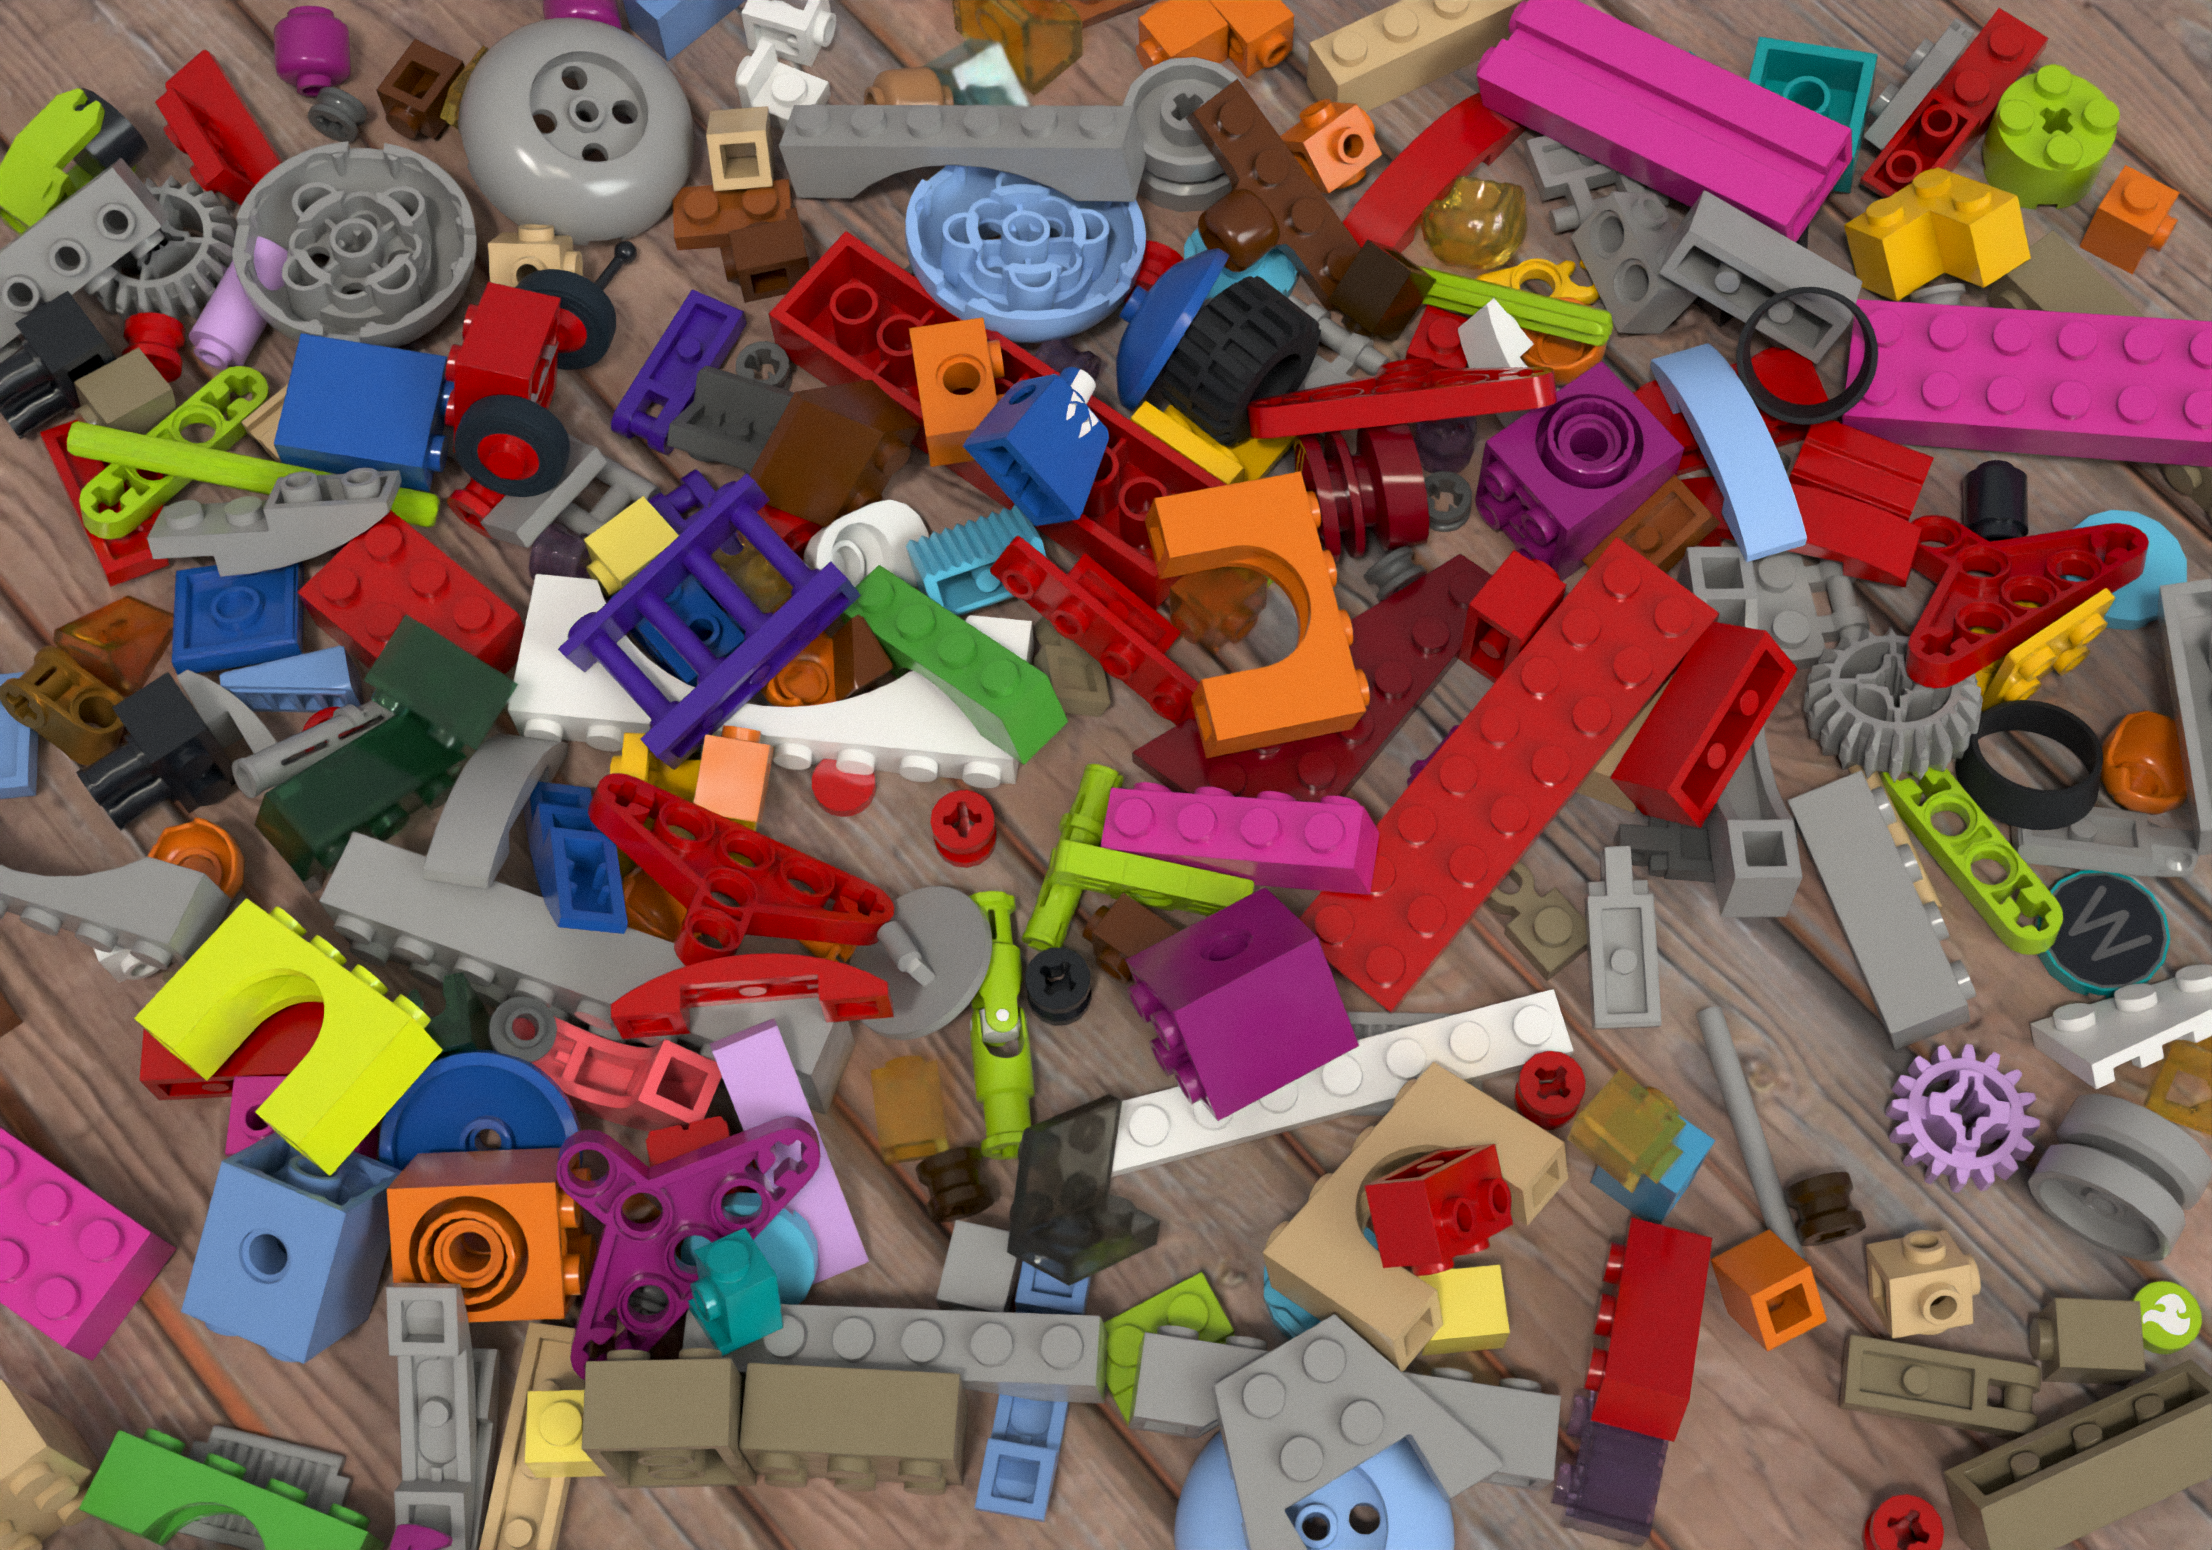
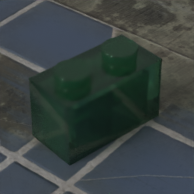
M407 614L364 679L365 682L377 688L371 696V700L402 719L405 718L411 709L432 723L426 732L429 736L459 754L465 744L475 750L483 744L520 686L513 679Z

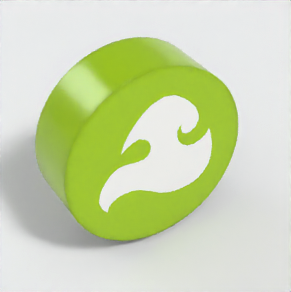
M2167 1281L2150 1283L2138 1291L2130 1300L2140 1301L2143 1347L2150 1352L2156 1354L2178 1352L2190 1344L2200 1331L2202 1324L2200 1307L2193 1295L2176 1283Z

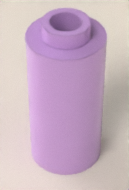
M258 236L254 249V266L258 279L265 288L271 291L278 290L284 286L282 268L287 260L288 251L280 245ZM233 260L189 333V339L196 347L194 349L195 355L204 363L220 370H225L228 366H243L268 323L254 309L245 295L237 277Z

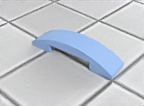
M1709 343L1651 359L1650 368L1672 413H1683L1724 496L1722 514L1745 561L1750 562L1805 545L1807 535L1780 455L1754 401L1726 359Z

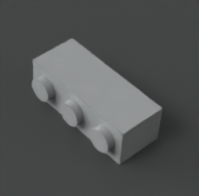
M1705 190L1673 233L1659 270V274L1745 323L1752 313L1766 300L1793 288L1820 287L1844 295L1856 304L1863 282ZM1814 293L1797 294L1787 297L1769 308L1761 317L1755 329L1818 364L1850 324L1853 313L1845 305L1831 297Z

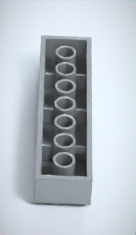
M353 831L319 902L333 920V929L346 938L351 945L349 951L356 957L377 966H385L388 960L408 966V972L413 977L432 986L444 987L446 981H450L467 987V993L472 998L495 1008L513 997H532L544 1003L554 1017L588 1030V1032L600 1037L644 1048L654 1047L666 1039L715 1062L710 1043L774 1018L810 1110L824 1115L827 1114L855 1047V1041L849 1021L826 1023L819 998L690 1008V1034L622 1039L611 1019V1004L647 981L675 969L685 967L675 953L674 943L629 927L626 928L625 934L557 927L545 905L543 897L497 881H493L488 890L424 880L423 867L426 856ZM721 1078L718 1087L727 1090L724 1080Z

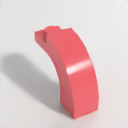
M554 1017L557 1026L555 1042L546 1055L532 1064L544 1071L559 1085L574 1109L616 1124L647 1132L681 1125L683 1130H688L690 1122L705 1118L722 1078L715 1061L666 1039L654 1047H635L600 1037ZM517 1018L513 1021L512 1030L517 1038L521 1040L533 1039L535 1028L531 1021L525 1018Z

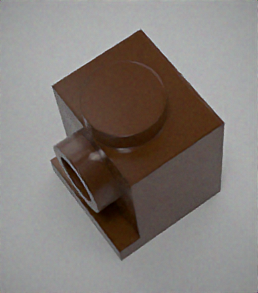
M414 39L376 91L386 113V121L392 129L409 139H414L420 132L435 140L459 108L469 77L462 60Z
M796 207L785 209L786 220L772 223L765 221L755 222L745 228L728 231L731 245L720 247L727 282L739 280L745 303L787 294L810 270Z
M1122 893L1111 908L1103 905L1093 914L1084 928L1082 937L1093 944V954L1097 956L1095 961L1100 969L1117 982L1127 984L1129 980L1134 983L1135 981L1126 959L1178 933L1179 930L1125 893Z

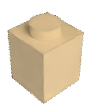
M768 106L710 111L706 137L714 191L772 187L775 155Z

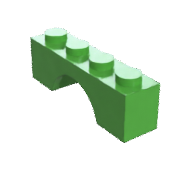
M878 565L855 587L861 596L840 617L844 625L858 614L864 617L893 664V669L889 673L899 679L911 669L928 679L960 708L982 737L1023 765L1069 722L1045 673L881 565Z
M152 1428L146 1429L142 1439L118 1430L79 1507L81 1511L102 1522L160 1546H163L186 1525L201 1518L214 1515H236L250 1520L259 1532L265 1550H383L385 1545L380 1539L366 1531L371 1522V1519L335 1503H332L327 1515L304 1506L309 1496L308 1493L274 1478H270L265 1489L242 1480L247 1471L245 1467L213 1453H208L203 1464L184 1457L181 1454L186 1446L185 1443Z

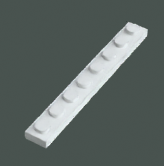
M1552 989L1357 1040L1358 1047L1219 1121L1215 1119L1201 1101L1191 1105L1179 1086L1044 1121V1129L1060 1190L1348 1116L1357 1111L1394 1102L1400 1089L1409 1080H1418L1433 1062L1468 1083L1520 1071L1526 1061L1535 1054L1545 1051L1562 1052L1571 1057L1573 1047L1555 991Z

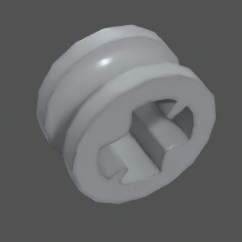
M1950 283L1928 287L1910 294L1911 303L1967 306L1962 305L1960 301L1961 295L1966 292L1964 283Z

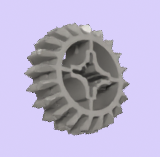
M170 175L162 187H158L155 182L147 177L144 185L170 215L163 226L158 229L165 238L137 260L128 252L114 262L111 266L118 274L92 295L97 296L106 311H109L111 315L119 314L123 321L131 315L144 312L165 314L178 321L181 316L189 314L197 320L200 316V308L207 304L233 260L232 248H234L238 224L232 212L226 209L220 198L212 190L204 192L202 187L198 186L194 180L182 187L180 182ZM183 227L192 228L203 233V238L191 237L188 231H183ZM121 269H133L135 274H141L140 279H133L122 275Z
M1891 626L1884 636H1876L1866 628L1860 638H1858V641L1842 636L1835 649L1823 650L1822 657L1818 660V665H1813L1812 672L1808 675L1803 710L1806 712L1810 738L1820 740L1824 756L1839 755L1843 770L1854 765H1860L1863 767L1867 779L1875 771L1888 772L1894 783L1901 772H1910L1921 781L1925 772L1928 771V767L1944 772L1948 763L1951 762V758L1962 759L1964 752L1968 749L1971 734H1977L1983 698L1981 696V687L1977 686L1978 681L1975 674L1947 688L1925 687L1914 682L1907 675L1905 669L1910 636L1896 635Z

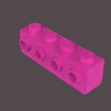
M1140 782L1134 784L1133 789L1111 788L1100 847L1254 881V885L1370 895L1380 833L1365 807L1360 806L1357 801L1347 797L1325 796L1321 798L1320 803L1296 801L1294 797L1275 791H1264L1258 793L1257 798L1234 797L1229 791L1216 787H1199L1195 790V794L1172 792L1169 788L1156 783Z

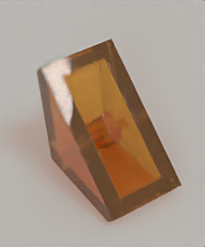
M127 595L54 629L53 642L58 648L76 660L79 666L106 686L117 691L120 695L129 697L143 688L172 641L174 614Z

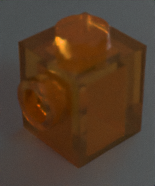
M1222 567L1185 574L1170 587V621L1172 625L1181 631L1180 635L1186 641L1192 644H1196L1199 641L1215 655L1229 641L1233 644L1240 642L1254 628L1258 621V614L1266 608L1268 579L1257 571L1242 567Z

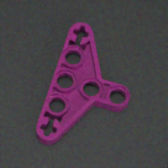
M785 1116L650 1168L611 1136L601 1131L587 1129L575 1132L564 1141L559 1150L556 1171L559 1185L567 1195L604 1224L572 1338L570 1360L573 1370L581 1379L585 1380L586 1361H607V1354L604 1353L598 1356L596 1360L589 1357L590 1340L602 1345L616 1332L617 1316L608 1314L613 1308L617 1309L619 1320L626 1327L616 1338L615 1350L632 1349L646 1352L688 1310V1300L693 1299L691 1283L698 1280L696 1266L687 1265L676 1256L675 1248L681 1240L695 1235L702 1236L712 1243L742 1228H746L754 1240L808 1183L819 1168L821 1156L817 1132L808 1122L799 1117ZM796 1140H799L801 1142L802 1160L797 1162L793 1158L788 1157L773 1171L774 1184L779 1186L774 1189L764 1174L776 1161L775 1143L780 1141L782 1144L790 1146ZM582 1150H596L605 1156L610 1168L600 1179L584 1181L575 1177L570 1171L568 1162L571 1157ZM753 1159H756L760 1171L753 1167H747V1165ZM737 1186L751 1187L761 1196L762 1203L758 1210L749 1216H734L728 1213L722 1206L721 1201L727 1191ZM649 1193L660 1201L663 1211L654 1221L640 1224L629 1220L625 1216L622 1205L633 1194ZM641 1286H657L666 1293L669 1302L665 1309L659 1313L644 1315L631 1307L628 1300L631 1293Z

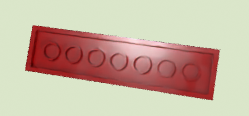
M1616 536L1376 825L1380 834L1370 895L1321 891L1300 916L1299 919L1318 937L1328 965L1383 1010L1390 1014L1394 1013L1676 672L1688 651L1713 621H1718L1720 613Z

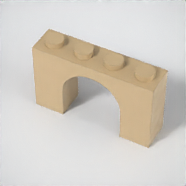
M1433 1062L1418 1080H1409L1400 1089L1392 1109L1376 1126H1369L1360 1133L1352 1147L1351 1154L1334 1173H1327L1317 1181L1309 1195L1308 1202L1291 1221L1280 1223L1273 1230L1267 1240L1265 1250L1262 1252L1271 1287L1320 1321L1335 1314L1400 1372H1403L1443 1325L1438 1292L1435 1288L1403 1267L1383 1268L1379 1251L1364 1236L1365 1226L1371 1215L1364 1185L1437 1149L1495 1144L1502 1177L1511 1193V1216L1528 1226L1568 1179L1565 1142Z

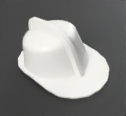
M894 500L874 502L840 517L829 526L819 530L809 540L804 551L803 561L811 570L817 568L822 570L831 561L854 587L878 565H881L915 588L917 587V582L906 545L910 539L918 542L922 535L928 538L929 535L920 516L907 504Z

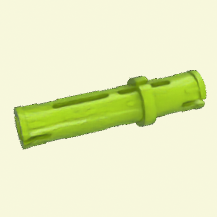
M1087 764L1085 766L1074 803H1072L1069 813H1064L1058 825V830L1061 832L1059 841L1070 840L1100 847L1111 788H1121L1124 783V777L1118 775L1119 772L1100 764ZM1047 873L1038 894L1033 913L1021 938L1023 943H1028L1030 948L1040 952L1049 948L1063 947L1068 927L1083 892V889L1059 884L1054 886L1047 884Z

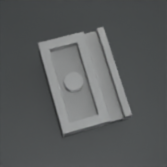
M1955 18L1935 44L1925 37L1903 65V68L1910 72L1911 75L1900 88L1890 82L1869 108L1868 112L1876 117V120L1863 137L1880 150H1883L1953 63L1975 31L1958 18Z

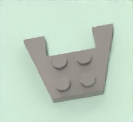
M1335 1314L1216 1383L1211 1389L1231 1480H1234L1247 1550H1307L1285 1510L1404 1438L1409 1441L1445 1502L1504 1467L1500 1458Z

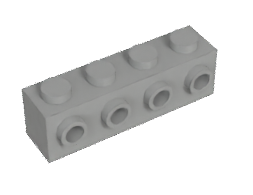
M122 158L118 159L0 249V363L22 347V341L18 337L21 332L15 323L31 314L37 306L44 302L52 301L66 291H69L72 295L81 287L88 295L93 294L118 274L111 266L114 262L128 252L137 260L165 238L158 229L163 226L170 215Z
M1861 770L1789 799V807L1792 817L1797 822V830L1894 1049L1898 1050L1969 1022L1970 1015L1966 1000L1976 997L1975 989L1961 959L1949 964L1939 942L1949 938V933L1936 903L1931 901L1923 905L1913 883L1922 880L1923 877L1909 844L1905 843L1896 847L1887 826L1897 822L1883 787L1880 786L1870 790Z

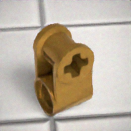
M53 646L43 647L34 656V665L18 679H8L0 686V701L6 711L16 721L32 728L63 751L69 759L79 764L91 765L118 747L125 726L112 707L123 701L124 698L117 691L109 688L79 666L76 660L60 648ZM85 722L95 723L102 728H93L85 724Z

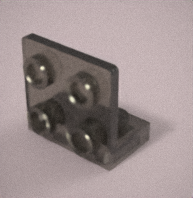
M1111 1094L1027 1127L1023 1132L1018 1148L1019 1164L1014 1201L1009 1214L1011 1224L1007 1253L1068 1286L1157 1245L1160 1220L1135 1208L1133 1202L1127 1198L1109 1194L1122 1100Z

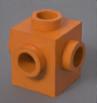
M1330 99L1317 101L1299 114L1301 120L1299 123L1280 136L1321 193H1331L1335 189L1346 188L1358 182L1367 172L1365 167L1382 155L1373 137L1375 135V127L1371 118L1355 103L1331 102Z

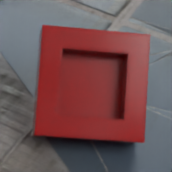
M1427 305L1407 349L1405 359H1433L1434 369L1468 368L1469 365L1458 333V328L1468 319Z

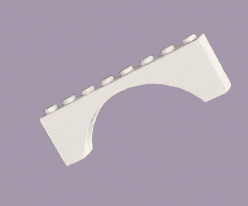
M536 574L508 706V712L520 736L558 742L562 740L586 742L589 746L599 750L619 751L623 748L624 733H647L651 729L649 727L651 721L649 716L598 661L586 672H583L558 650L568 640V632L576 621L590 612L597 613L606 604L598 580ZM973 615L967 617L965 620L967 623L1032 665L1034 655L1032 621ZM626 635L616 643L670 702H680L695 688L668 674L653 663ZM913 670L871 692L826 704L777 707L746 703L723 724L761 731L760 743L774 747L772 761L788 769L804 770L809 768L811 764L818 765L823 759L837 760L836 768L843 773L870 775L874 771L894 772L916 782H931L937 777L962 779L966 784L978 788H994L999 786L1000 783L1016 784L1019 761L982 737L967 716L945 693ZM723 725L712 736L721 737ZM704 743L693 753L702 754Z

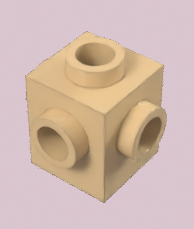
M553 225L518 226V233L502 232L488 242L490 282L515 288L527 275L545 269L565 270L583 276L581 252L573 251L571 236L554 235Z
M1919 1230L1911 1232L1903 1238L1866 1244L1869 1302L1892 1339L1916 1334L1935 1335L1944 1332L1948 1328L1973 1324L1972 1296L1980 1293L1979 1271L1972 1255L1969 1253L1963 1254L1947 1230L1936 1232Z

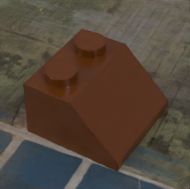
M872 380L796 391L749 476L770 499L766 503L767 505L827 527L844 515L871 503L883 501L881 494L892 475L907 462L911 454L909 446L921 425Z

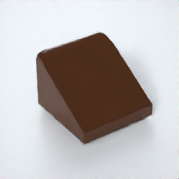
M860 614L851 618L832 636L836 701L854 697L873 686L893 669L892 662L864 617H861Z

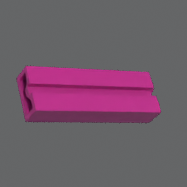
M1578 0L1522 1L1511 16L1508 31L1512 35L1509 40L1501 39L1497 47H1490L1483 54L1477 67L1476 77L1483 106L1691 208L1705 190L1794 242L1798 241L1852 160L1851 128Z

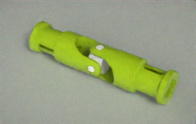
M1002 891L978 892L968 897L983 910L992 933L990 964L983 983L971 1001L974 1010L970 1019L976 1100L984 1105L987 1137L981 1142L982 1156L995 1160L1017 1159L1035 1154L1041 1148L1039 1136L1032 1133L1029 1100L1035 1096L1027 1018L1023 1008L1017 1006V995L1020 992L1023 974L1020 948L1013 945L1010 915L1016 910L1015 897ZM1017 1038L1018 1055L1011 1058L997 1057L989 1053L984 1044L997 1048Z

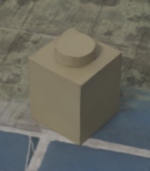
M139 347L74 381L81 407L74 410L79 422L146 435L177 409L172 388Z
M2054 1298L2038 1313V1318L2032 1320L2030 1327L2031 1355L2034 1360L2041 1361L2042 1381L2127 1385L2145 1371L2140 1301Z

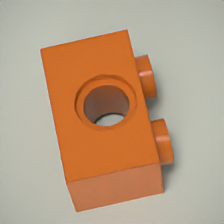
M983 317L909 328L930 466L974 461L975 459L967 452L963 444L1005 395H996L994 378L1005 377L999 340L987 341ZM959 388L974 389L973 392L966 395L952 393Z

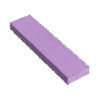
M770 1019L710 1043L712 1053L744 1131L777 1118L790 1116L799 1117L808 1122L817 1132L821 1155L819 1168L808 1183L784 1207L792 1215L795 1210L808 1222L818 1242L819 1266L812 1285L869 1262L775 1019ZM796 1140L790 1146H786L780 1141L775 1143L776 1161L764 1174L774 1189L779 1187L774 1184L773 1171L788 1157L793 1158L797 1162L802 1160L801 1142L799 1140Z

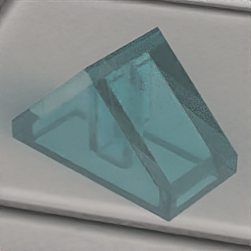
M970 38L923 65L929 67L937 74L941 85H948L950 87L954 105L1030 106L1000 42Z

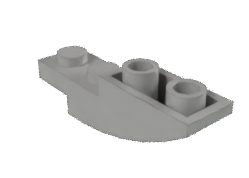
M358 468L345 474L316 475L313 472L301 471L278 478L268 500L246 496L224 503L200 504L195 500H183L169 506H163L147 537L153 559L214 556L220 577L267 571L317 557L367 531L390 512L402 482L399 470L377 472L373 468Z

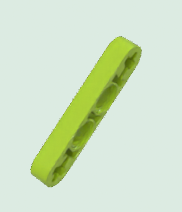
M229 367L215 376L146 435L227 451L247 434L241 422L269 400L267 381L259 371L251 367ZM234 392L239 396H243L251 392L252 400L247 401L240 397L231 403L230 393ZM225 411H227L228 421H226L224 416L222 415ZM203 423L212 427L215 434L206 442L192 443L185 440L181 436V432L190 424ZM111 463L88 482L81 491L79 503L83 524L91 534L99 538H122L143 523L191 482L192 479L168 475L160 480H146L137 473L138 468ZM123 482H126L130 488L127 492L124 490ZM120 501V512L115 513L113 510L107 509L101 514L99 513L98 504L101 502L111 507Z
M1928 767V771L1925 772L1919 782V786L1911 778H1906L1902 781L1897 779L1894 783L1888 772L1880 771L1881 780L1900 818L2001 941L2011 950L2023 955H2036L2047 951L2054 944L2063 922V911L2060 904L1946 768L1944 772ZM1923 793L1927 797V800L1923 803L1922 806H1919ZM1941 811H1951L1964 819L1967 829L1962 834L1947 836L1939 833L1933 827L1931 817ZM1981 859H1991L2004 867L2007 879L1996 885L1982 883L1974 877L1971 865ZM2016 889H2020L2015 903L2010 896ZM2022 912L2028 918H2033L2037 915L2042 917L2044 920L2040 930L2038 931L2033 925L2021 928L2017 924L2020 913Z

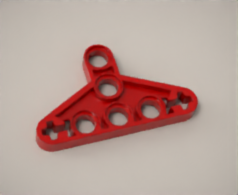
M1411 358L1382 364L1375 376L1257 399L1248 403L1247 410L1251 437L1278 438L1536 409L1554 404L1557 401L1554 369L1550 367L1434 369L1433 359Z
M1927 515L1916 518L1911 523L1922 528V535L1912 568L1937 583L1938 586L1909 638L1905 665L1907 675L1914 682L1925 687L1947 688L1953 686L2004 657L2011 650L2103 589L2107 588L2113 593L2136 580L2143 574L2149 545L2146 534L2131 525L2111 523L1989 542L1959 522L1946 516ZM1934 541L1944 543L1948 546L1931 547L1921 544V542ZM1984 571L1994 574L1995 576L1979 577L1973 576L1966 572ZM2059 576H2080L2087 579V581H2069ZM2031 601L2039 603L2043 607H2023L2014 602ZM1986 627L1998 633L1980 634L1972 632L1968 628Z
M612 773L604 776L599 781L589 803L588 815L591 822L687 909L674 941L675 953L685 966L716 958L735 956L744 935L871 946L879 941L877 938L878 930L885 923L890 922L894 915V905L891 898L877 886L636 777L624 773ZM647 817L655 820L650 830L643 826ZM668 826L685 829L695 837V840L679 837L671 832ZM728 853L743 855L750 859L756 867L742 865L733 860ZM794 879L805 883L815 891V894H808L798 890L788 880ZM719 892L728 895L736 900L740 907L724 905L716 900L711 893ZM829 898L836 901L832 911L824 909ZM694 933H703L713 937L721 943L723 948L714 949L702 944L694 937Z

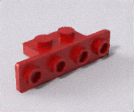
M202 50L165 83L167 91L155 103L168 122L163 127L165 134L180 151L189 155L194 163L189 168V171L196 182L206 192L211 190L214 194L220 192L241 206L254 186L267 173L283 163V161L216 57L209 51Z
M1015 536L990 568L991 574L1003 583L1006 590L1013 596L1023 599L1051 622L1059 634L1073 640L1096 659L1109 675L1121 680L1140 695L1159 716L1170 720L1175 725L1188 718L1194 720L1196 717L1191 697L1199 683L1164 655L1181 634V631L1086 553H1084L1070 572L1066 574L1022 537Z

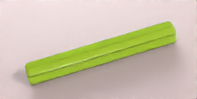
M1419 266L1436 279L1422 304L1473 316L1495 298L1502 308L1517 321L1520 328L1598 347L1605 345L1609 335L1612 334L1614 326L1612 314L1607 310Z

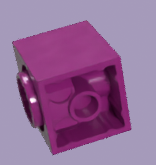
M1603 361L1557 391V401L1554 404L1531 409L1485 441L1475 497L1476 507L1480 516L1492 529H1501L1515 544L1517 552L1529 560L1538 559L1553 568L1561 581H1564L1586 564L1582 559L1674 474H1677L1684 447Z
M1266 887L1126 959L1135 984L1127 987V992L1141 1020L1145 1024L1150 1021L1153 1024L1158 1037L1149 1041V1044L1160 1068L1167 1077L1174 1074L1182 1093L1191 1105L1201 1101L1217 1121L1359 1046L1318 937Z

